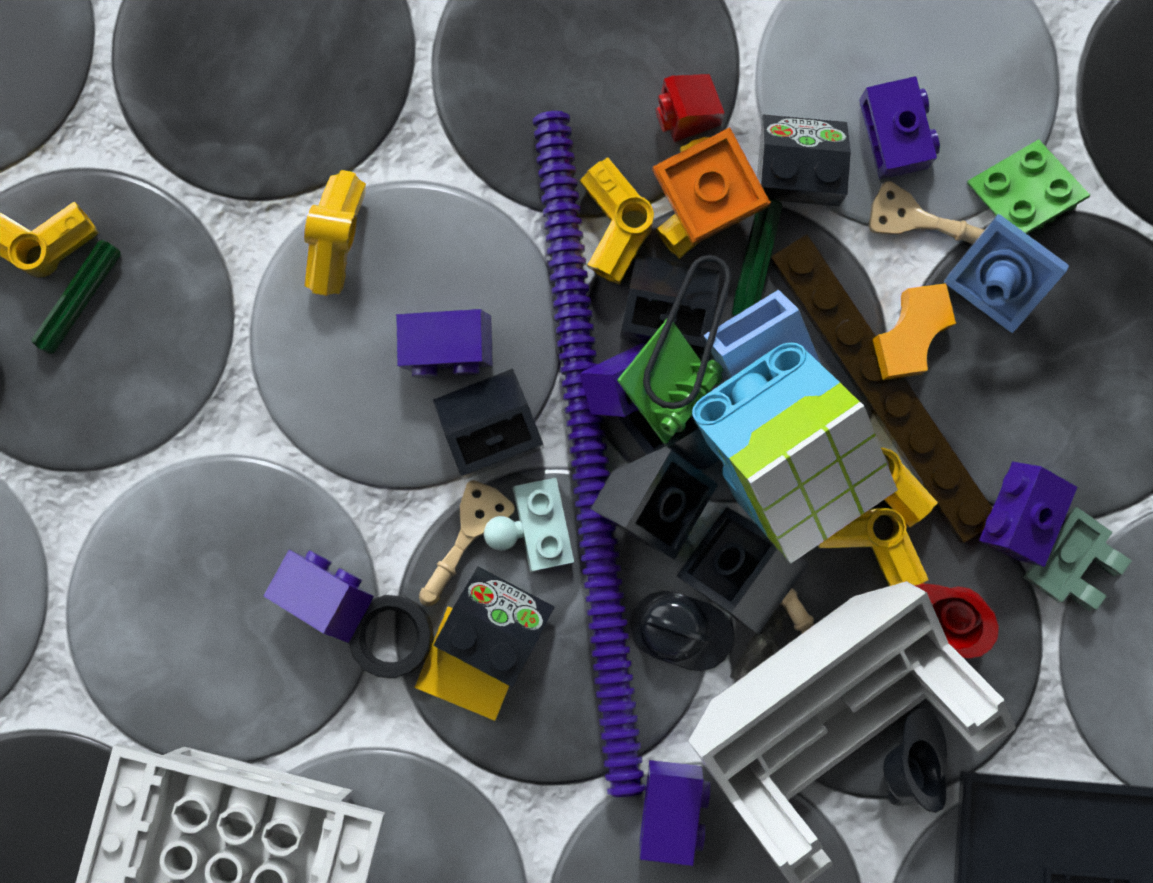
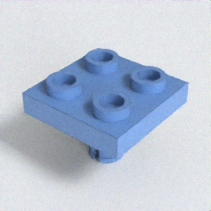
M998 213L948 274L944 283L1013 333L1066 273L1069 265Z

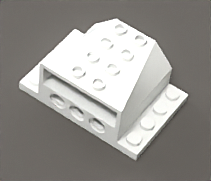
M116 744L113 745L76 883H367L385 812L348 803L352 793L351 789L200 750L181 747L167 754L160 755Z

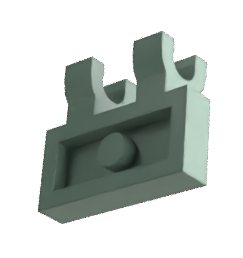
M1074 507L1064 519L1045 567L1032 564L1023 578L1058 603H1062L1069 594L1076 603L1087 611H1091V609L1097 610L1107 596L1080 578L1090 563L1095 560L1103 570L1114 577L1117 574L1122 575L1132 560L1106 544V541L1113 533L1078 507Z

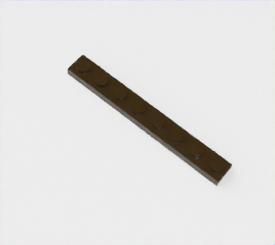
M805 234L770 258V262L922 486L938 502L935 507L958 541L965 543L983 531L986 520L993 508L905 378L882 379L873 338L876 335L809 236Z

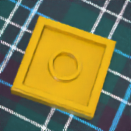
M448 606L414 688L495 721L509 685L433 646L453 609Z

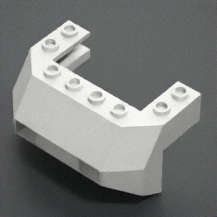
M906 581L853 596L711 700L689 739V743L789 883H810L833 866V863L822 850L823 847L817 837L788 802L790 798L926 698L979 755H982L1014 731L1016 727L1005 700L948 643L927 592Z

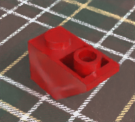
M710 74L672 75L664 78L661 95H658L660 107L655 108L662 131H670L674 142L721 126L725 112Z

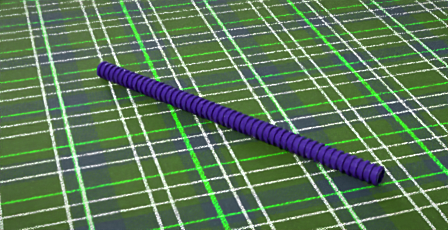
M547 111L533 118V126L538 128L534 131V138L539 140L535 146L536 152L541 154L537 157V164L542 166L538 174L539 178L543 179V182L540 183V190L545 192V195L541 197L542 204L546 205V208L543 209V217L548 218V221L544 223L545 230L549 231V234L546 235V243L551 244V247L547 249V255L552 257V260L548 264L549 269L554 271L550 275V282L555 283V287L551 291L552 295L557 298V300L553 301V308L558 309V313L554 315L555 322H559L560 325L556 328V334L561 336V340L557 341V345L563 352L559 354V361L564 362V366L560 368V373L565 375L566 379L562 381V387L567 388V393L563 394V400L568 401V407H565V414L570 416V420L566 421V427L571 428V433L567 436L568 441L573 443V447L569 448V454L574 455V460L570 463L571 467L576 470V474L572 475V480L577 481V487L573 490L574 494H577L579 497V501L575 502V507L580 508V514L576 515L577 521H581L582 528H578V534L583 535V541L579 542L580 548H584L585 555L581 556V561L586 562V569L582 571L583 575H587L588 582L584 583V588L589 589V596H586L585 599L591 605V609L587 610V615L592 616V623H589L588 626L594 632V636L590 637V643H595V650H592L591 653L592 657L597 659V663L593 664V670L598 671V677L594 678L595 684L600 686V691L596 692V697L601 698V704L597 707L598 712L603 713V718L599 719V725L604 726V732L600 734L601 739L606 740V745L602 746V752L606 753L608 758L604 760V767L609 768V773L605 774V779L610 781L611 785L607 788V795H612V797H628L642 794L646 787L640 781V778L644 777V771L639 769V764L643 762L642 756L637 755V750L641 749V743L636 742L635 737L640 735L639 729L634 728V722L638 721V716L633 715L632 710L636 708V701H631V695L635 694V689L630 687L629 681L633 680V674H628V667H631L632 663L626 657V654L630 653V647L625 646V640L629 639V636L623 630V626L627 625V620L622 619V612H625L626 609L620 603V599L624 598V593L619 592V585L623 583L622 579L617 577V572L621 571V566L616 565L615 559L620 556L619 552L614 550V545L618 544V539L613 538L612 532L617 529L616 525L591 510L601 489L607 482L606 478L610 476V471L605 470V464L609 463V458L604 457L603 452L607 450V444L602 443V438L606 437L605 430H601V424H604V417L591 414L579 374L597 365L593 363V358L597 357V352L592 350V345L595 344V337L590 336V332L594 331V325L589 323V319L592 318V311L587 310V306L591 304V298L586 297V293L589 292V284L584 283V280L588 278V272L583 270V266L586 265V258L581 256L585 252V245L580 244V240L584 236L583 232L578 230L582 226V219L577 217L581 210L580 206L575 203L579 200V193L574 191L578 187L577 179L573 178V175L576 174V167L571 165L575 161L574 153L570 152L573 148V141L568 139L572 135L571 127L567 126L570 122L569 114L563 111Z

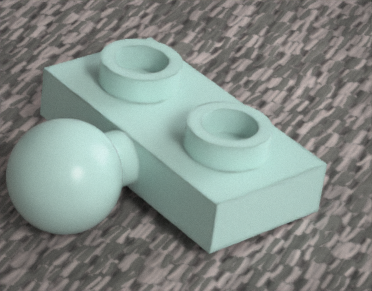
M551 478L514 486L513 492L519 521L514 522L505 516L492 518L484 529L486 543L495 550L504 551L510 549L517 539L523 538L530 572L573 563L574 558L557 479Z

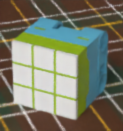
M785 343L774 348L703 396L693 407L692 415L707 445L724 464L722 474L736 502L790 564L897 491L864 405L798 343Z

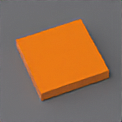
M730 127L653 166L652 169L692 246L762 211L771 204Z

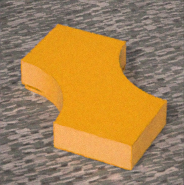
M946 283L907 288L901 293V314L896 325L891 331L879 334L873 338L883 380L921 375L928 371L927 352L932 339L937 333L947 330L956 324Z

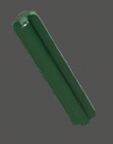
M768 198L771 203L770 206L754 215L731 311L732 317L758 303L761 299L782 210V203L776 199Z
M105 240L98 241L33 336L32 343L37 348L48 354H53L121 256L118 248Z

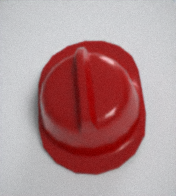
M924 583L914 585L927 592L948 643L963 658L980 657L993 648L998 639L999 624L993 610L977 592L970 588L959 586L948 588Z

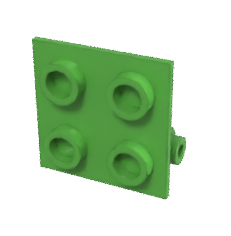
M1039 139L967 181V184L995 216L999 213L1026 234L1035 229L1043 228L1045 223L1053 222L1055 217L1067 210L1075 209L1077 204L1090 197L1085 188Z
M665 320L617 381L662 442L667 444L676 432L684 430L686 427L685 423L692 415L696 402L705 396L707 391L710 392L714 385H718L722 381L723 367L718 362L709 360L699 393L694 401L685 407L668 409L652 402L645 392L643 384L644 371L666 323ZM674 322L650 376L651 389L655 395L663 401L672 403L682 401L690 395L701 364V360Z

